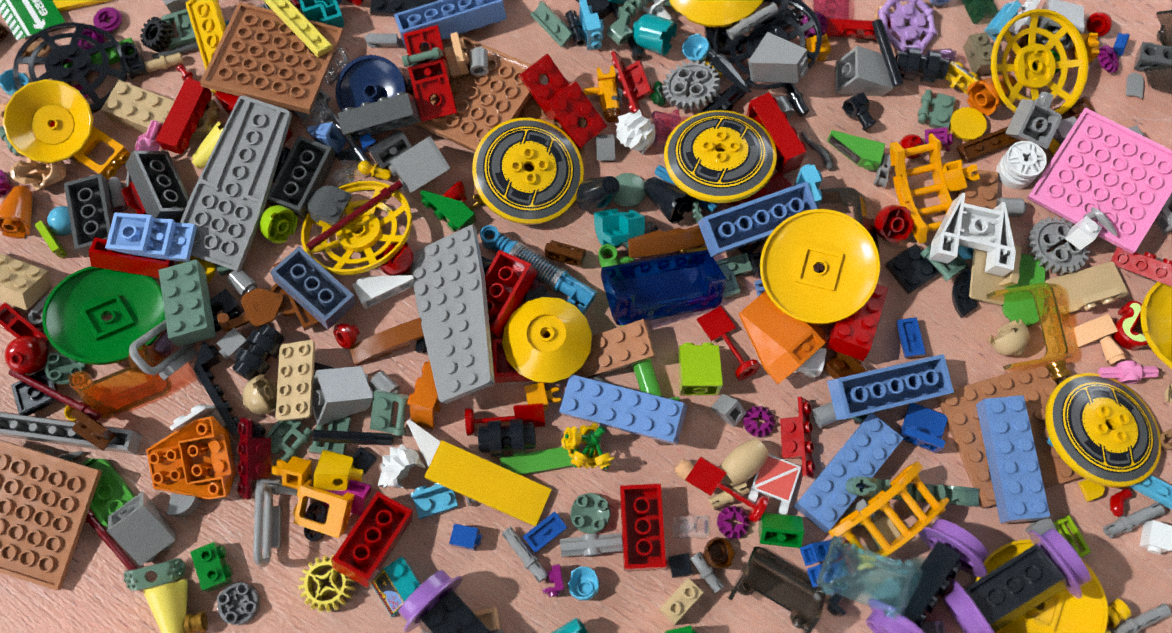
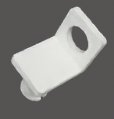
M653 0L655 4L651 8H647L644 5L642 7L646 14H656L657 16L673 20V17L664 8L666 0Z

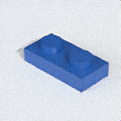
M917 317L897 320L896 325L904 358L924 356L926 352Z
M553 512L526 533L523 538L536 554L564 532L567 526L558 514Z

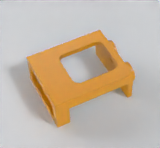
M92 125L90 138L83 149L73 155L72 158L97 174L101 173L109 180L127 162L131 154L123 145ZM100 141L115 149V152L103 165H98L87 157Z
M313 480L307 481L298 489L297 497L299 499L293 510V515H295L293 523L340 538L347 530L355 494L347 492L340 496L312 487ZM309 497L329 504L325 524L304 518Z

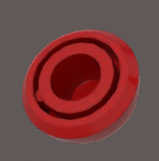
M1105 12L1091 14L1086 22L1088 32L1098 33L1097 37L1106 35L1112 28L1111 16Z
M910 134L904 136L899 144L902 148L908 149L924 145V142L918 135ZM922 153L906 156V158L916 159L920 157Z
M462 181L456 182L442 195L462 202L467 199L465 197V186Z
M340 323L334 326L333 333L338 344L345 349H349L355 344L360 331L355 324Z

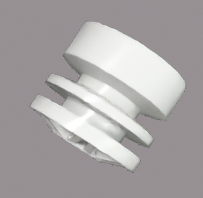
M1031 141L1014 143L1000 159L996 167L999 181L1011 189L1020 190L1027 188L1044 170L1047 163L1046 155L1040 146Z

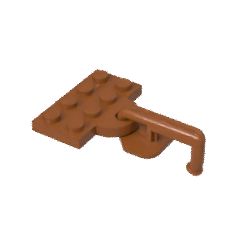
M280 262L274 264L273 267L275 268ZM277 283L273 285L270 291L257 288L245 293L242 296L241 303L246 314L229 320V316L226 313H220L217 316L219 325L224 332H229L233 328L236 329L248 323L260 327L273 322L277 314L287 317L297 315L304 331L321 324Z

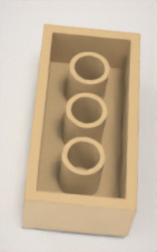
M119 80L101 110L109 120L146 134L152 120L161 122L163 126L174 100Z
M0 254V301L28 310L52 288L48 270Z

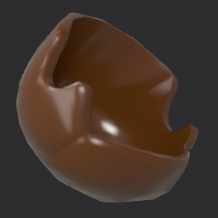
M715 537L706 543L704 556L706 562L711 567L726 569L733 565L735 551L726 538Z

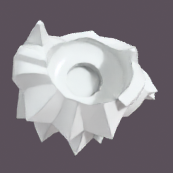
M640 109L634 114L628 112L626 115L618 116L619 122L616 123L617 139L625 147H630V149L637 151L642 150V154H644L655 139V125L652 124L650 119L642 117Z
M402 444L399 448L390 446V455L383 456V463L380 464L382 472L378 486L384 488L388 486L403 488L401 480L408 477L411 467L417 465L425 468L419 459L418 453L411 448H406Z

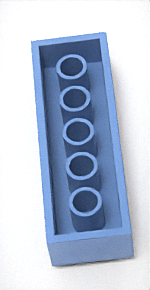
M439 0L394 14L405 49L404 33L438 25L442 39L451 38L450 34L452 33L464 34L470 30L483 28L486 25L499 23L507 19L503 0Z
M804 182L705 216L698 222V225L712 258L768 238L772 231L787 218L803 211L817 209L808 183Z
M944 354L827 381L837 420L954 393Z
M572 375L569 377L559 412L575 419L677 445L688 406L683 402Z
M1024 395L981 400L976 404L1000 524L1035 521L1050 517Z
M870 413L793 507L824 533L828 532L857 497L856 495H851L846 490L847 480L851 477L859 476L872 478L904 438L873 413ZM856 483V487H857V488H864V487H865V486H863V485H860V484H857V483Z

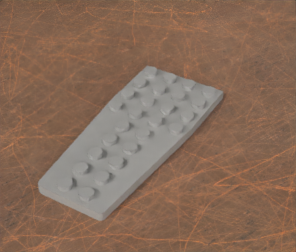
M243 95L238 98L197 181L180 223L195 224L197 226L191 256L237 272L241 271L257 231L260 217L264 211L291 122V112Z
M470 225L413 252V262L411 265L412 276L415 280L413 284L419 317L422 320L421 326L439 401L444 404L494 384L485 274L477 230L475 226Z

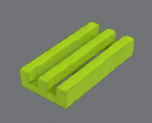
M41 220L37 222L35 226L51 251L60 258L65 257L67 253L51 229Z
M1070 515L1053 522L1057 532L1070 543L1080 558L1091 553L1090 548ZM1064 522L1067 523L1068 527L1070 528L1071 532L1073 533L1083 552H1081L1078 548L1072 534L1069 533Z

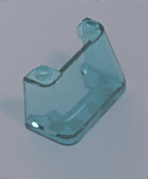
M834 535L816 582L822 588L821 592L830 596H834L835 593L884 611L883 615L896 620L897 616L902 617L923 574L918 564L908 560L904 564L902 560L897 559L896 561L861 549L855 544L844 543L845 539Z

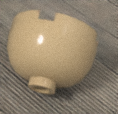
M1019 319V323L1016 320L1011 321L996 330L999 332L996 337L993 338L991 335L988 338L989 344L997 353L1001 355L1015 354L1017 356L1026 350L1025 346L1029 342L1030 333L1022 319Z
M258 375L252 378L243 389L244 406L258 415H266L276 411L277 386L270 378H263L265 375Z

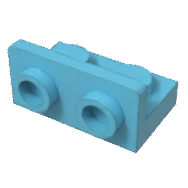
M1016 0L1006 3L985 28L984 32H987L994 42L1002 28L1018 14V9L1022 6L1020 2Z
M434 483L435 486L428 488L427 486L416 488L415 492L411 493V497L414 499L419 519L459 507L454 491L437 483Z

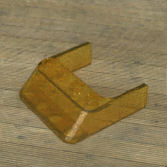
M1038 283L997 290L987 294V299L1030 292L1034 297L1046 346V353L1042 358L1003 366L1004 370L1070 359L1077 355L1078 346L1065 293L1059 284Z

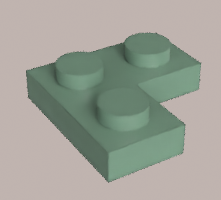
M747 253L714 261L710 264L721 299L739 295L741 291L736 276L751 273L753 270Z

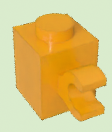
M1098 33L1081 34L1087 50L1088 63L1093 62L1099 54ZM1073 45V57L1074 60H1077V52L1075 49V45Z
M827 34L822 36L821 49L815 62L826 61L828 54L831 53V44L828 42ZM816 35L805 38V49H807V52H815Z
M961 159L942 164L948 192L967 188L966 178L973 181L980 179L979 173H972L978 170L976 164L964 168Z
M544 382L524 386L528 404L543 403L544 412L549 409L547 400L555 404L561 402V397H553L554 393L559 392L558 387L545 391Z
M292 456L288 463L284 460H277V466H272V474L282 475V486L298 490L311 477L312 461Z

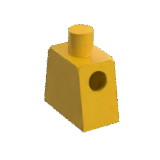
M322 450L314 472L313 487L322 490L345 491L350 480L362 482L364 470L353 468L354 459L350 456Z

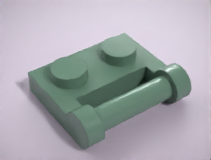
M187 9L161 17L162 20L170 23V25L175 22L179 35L178 38L170 39L172 43H168V49L171 50L197 41Z
M435 47L430 51L411 56H402L404 67L438 60L444 58V55L440 48Z
M931 245L920 253L923 258L926 257L936 267L946 282L968 266L959 254L948 264L930 260Z
M375 390L370 429L404 436L406 429L404 428V421L409 396ZM394 401L399 403L396 425H392Z
M347 416L329 422L328 430L350 431L352 418ZM316 425L315 430H324V425ZM313 441L312 446L309 448V453L321 454L322 450H327L345 455L347 443L325 442L324 447H320L321 442Z

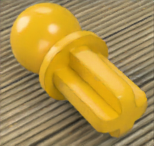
M364 160L358 165V170L363 175L371 173L372 178L378 177L386 181L391 178L392 172L378 167V164H375L373 167L371 162Z

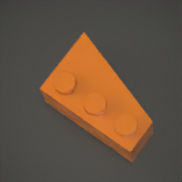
M428 360L422 367L423 374L421 378H417L414 394H410L407 404L410 405L411 421L419 426L434 430V415L436 412H440L441 406L439 405L440 401L430 360Z

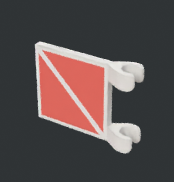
M769 454L765 464L755 475L747 499L755 503L758 493H762L780 500L781 503L777 514L786 515L801 466Z

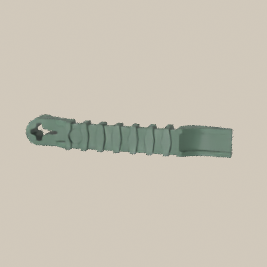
M627 0L622 7H619V19L606 32L618 46L624 45L634 32L627 25L630 23V19L634 18L636 13L641 11L643 5H647L649 0Z
M863 476L851 477L846 482V490L851 495L874 497L882 490L886 492L891 487V481ZM856 483L867 486V488H857ZM913 483L906 485L908 493L915 501L927 502ZM924 484L937 501L947 497L949 499L947 504L979 507V488ZM897 494L892 498L903 500L900 495L897 496Z

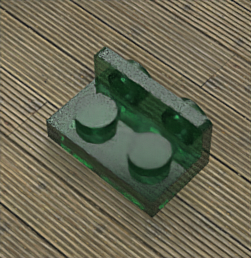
M962 0L973 24L979 23L983 18L993 19L999 12L993 0Z

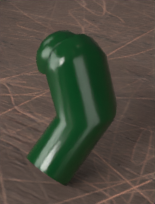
M656 81L650 98L655 105L662 107L666 102L661 94L663 83Z

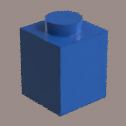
M454 523L449 544L453 547L476 551V546L480 547L482 534H479L480 530L478 528Z

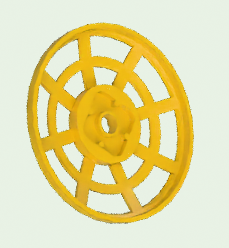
M1049 9L1029 10L1009 20L998 34L992 50L991 73L995 89L1004 104L1014 113L1017 110L1013 105L1016 98L1020 101L1021 99L1035 101L1039 97L1038 88L1045 85L1052 90L1050 94L1054 95L1053 98L1058 95L1065 100V103L1056 109L1055 112L1062 115L1069 110L1080 97L1088 74L1087 50L1084 40L1074 24L1065 16ZM1031 16L1029 28L1012 36L1008 28L1018 20ZM1038 16L1049 18L1062 27L1055 34L1046 29L1037 28ZM1066 33L1069 34L1075 45L1077 60H1067L1065 49L1059 41ZM1029 34L1028 45L1021 49L1016 41L1020 37ZM1036 34L1043 35L1049 39L1045 46L1035 44ZM1004 36L1008 44L1003 52L1002 64H997L998 49ZM1054 45L1059 53L1061 61H1055V58L1052 52L1050 51L1054 47ZM1010 49L1016 54L1014 64H1007ZM1033 62L1037 65L1036 71L1032 67ZM1078 67L1076 84L1070 95L1062 87L1067 78L1068 68ZM1055 69H1061L1060 78L1056 85L1052 78ZM997 72H1002L1004 82L1010 91L1008 98L1001 88ZM1007 72H1014L1018 80L1014 87L1009 81ZM1023 86L1031 89L1032 99L1019 94Z
M357 181L338 188L349 193L360 190H375L374 198L380 194L379 191L385 187H390V185L378 181ZM397 190L391 195L402 205L394 212L387 205L380 202L336 233L338 240L328 243L326 239L321 243L322 245L316 246L311 251L306 244L309 243L313 223L323 227L322 233L333 225L321 220L317 223L308 213L301 231L303 249L326 271L333 274L353 275L375 269L395 256L408 239L412 226V212L403 194ZM369 200L351 202L348 204L345 212L349 215L354 211L353 208L361 207ZM377 208H380L388 216L378 220L374 213ZM403 212H406L407 227L404 235H396V218ZM392 222L391 234H382V227ZM363 229L361 233L355 234L356 231ZM378 241L386 242L382 248L373 253L371 247ZM392 242H399L383 258L376 260V257L382 254ZM342 246L346 252L342 257H339L330 249ZM325 251L330 258L338 263L333 268L325 266L313 254ZM364 251L366 254L364 258L350 259L354 252ZM367 261L370 263L359 268L342 269L345 264H359Z

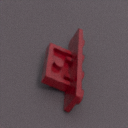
M241 417L238 424L240 463H238L237 470L240 475V483H238L237 491L241 498L251 500V480L271 478V438H252V419Z

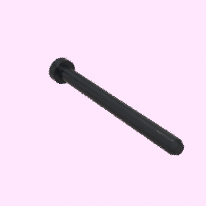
M609 2L618 20V4ZM631 36L627 41L633 52L631 57L634 61L641 60L644 57V53L642 50H639L633 36Z

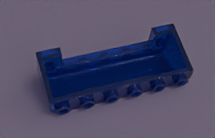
M708 250L601 267L602 283L612 317L617 325H626L642 319L648 321L716 308L722 302L726 284L725 275L714 258H711Z

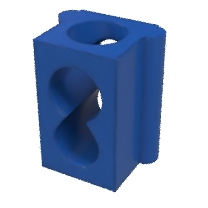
M1118 33L1113 49L1119 56L1123 55L1130 36L1128 33Z
M369 133L359 138L364 152L369 151L368 146L376 144L375 139H372Z

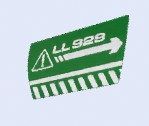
M0 0V13L16 40L36 34L47 27L65 22L52 0Z

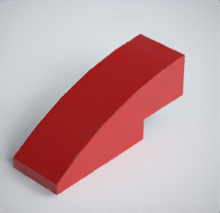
M4 302L0 306V325L17 338L24 335L36 336L45 344L49 341L41 330L30 323L27 318L10 304Z

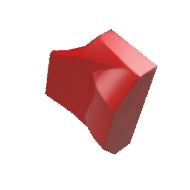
M130 182L129 186L121 189L127 205L134 208L137 214L147 215L133 182Z

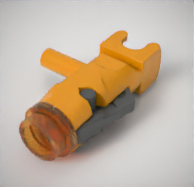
M610 66L608 74H603L601 68L598 67L596 75L599 87L584 88L583 92L586 96L596 94L600 96L601 100H599L606 122H616L619 120L618 116L621 115L623 90L616 86L614 66Z

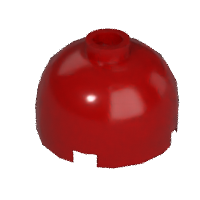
M889 205L881 209L874 221L878 236L891 243H900L898 241L907 239L914 226V220L911 219L910 215L912 214L911 211L899 205Z
M399 242L391 244L382 254L376 257V260L383 258ZM405 242L395 256L378 268L390 276L405 274L413 262V252L409 244Z
M20 336L12 340L5 348V362L16 373H35L45 367L48 348L36 336Z

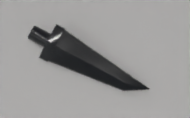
M711 49L708 52V56L711 58L709 61L710 65L715 67L739 89L752 93L723 53L718 55Z

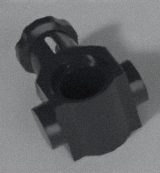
M864 92L858 93L843 102L842 109L846 115L854 119L857 118L863 127V131L877 123L868 112L870 103Z

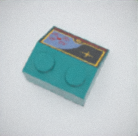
M401 556L386 566L371 584L391 617L399 613L400 607L421 585V582L406 558Z

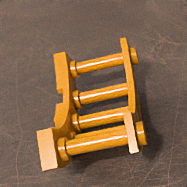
M932 133L929 134V144L904 149L898 142L890 143L891 166H895L896 176L893 177L897 199L900 206L906 207L912 213L910 214L911 219L914 220L912 234L919 244L925 243L927 234L930 231L938 230L942 221L926 224L920 216L944 211L946 214L953 202L942 170V143ZM929 151L930 164L906 169V156ZM932 172L934 185L913 190L909 189L907 180L909 176ZM937 192L941 204L921 209L916 208L913 197Z
M919 461L904 468L890 482L891 487L886 492L882 490L867 501L869 503L868 506L860 512L856 509L837 521L828 531L833 539L839 535L845 536L863 559L857 568L859 572L865 569L870 571L875 568L880 560L904 545L936 516L946 511L945 506L949 499L946 497L937 501L919 478L920 475L918 473L923 468ZM909 483H913L929 503L930 507L925 513L908 493L906 485ZM896 494L902 497L919 519L909 529L890 506L889 500ZM878 509L886 513L901 533L891 543H888L871 521L870 515ZM858 523L864 524L882 549L869 555L851 532L852 527Z

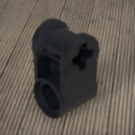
M124 43L120 51L130 79H134L135 76L142 74L148 75L149 73L145 67L140 49L133 43ZM130 49L135 50L132 56H128V51Z

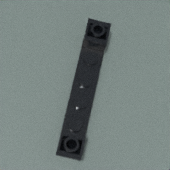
M205 341L201 344L194 371L229 431L240 438L238 432L240 419L237 415L234 417L231 412L234 410L233 406L228 400H224L222 396L224 391L219 384L216 385L213 379H215V376L210 368L221 362L218 358L220 353L214 345L210 346ZM252 420V438L265 437L266 430L262 424H257Z

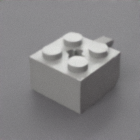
M1041 92L1035 101L1021 99L1005 134L1020 141H1031L1042 149H1048L1062 120L1061 114L1050 109L1054 95L1048 92Z

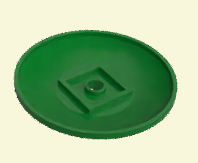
M91 266L74 272L63 279L49 294L42 313L43 328L52 346L67 358L91 365L114 364L130 359V345L166 320L161 287L151 276ZM106 315L113 316L112 319L108 321L102 320V318ZM161 333L138 348V354L150 347Z

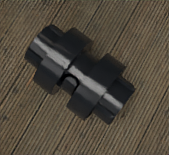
M908 47L906 52L897 51L895 55L903 80L913 81L916 76H919L922 83L933 84L936 79L944 80L947 75L949 59L941 58L939 51L928 50L926 55H923L920 48Z
M266 324L262 325L258 331L252 330L246 339L250 343L247 350L240 348L234 356V359L237 361L232 367L233 371L249 381L258 375H266L271 367L266 362L270 356L277 359L280 345L284 341V336Z
M523 418L510 419V425L502 426L501 420L488 421V426H480L478 428L479 451L482 453L490 452L491 457L504 456V450L512 449L513 455L526 454V449H534L536 447L534 423H523Z

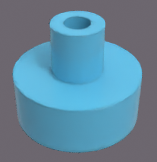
M959 245L958 254L965 260L972 259L973 248Z

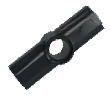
M732 84L723 93L719 92L717 97H713V102H710L699 113L715 110L731 111L734 104L746 95V91Z

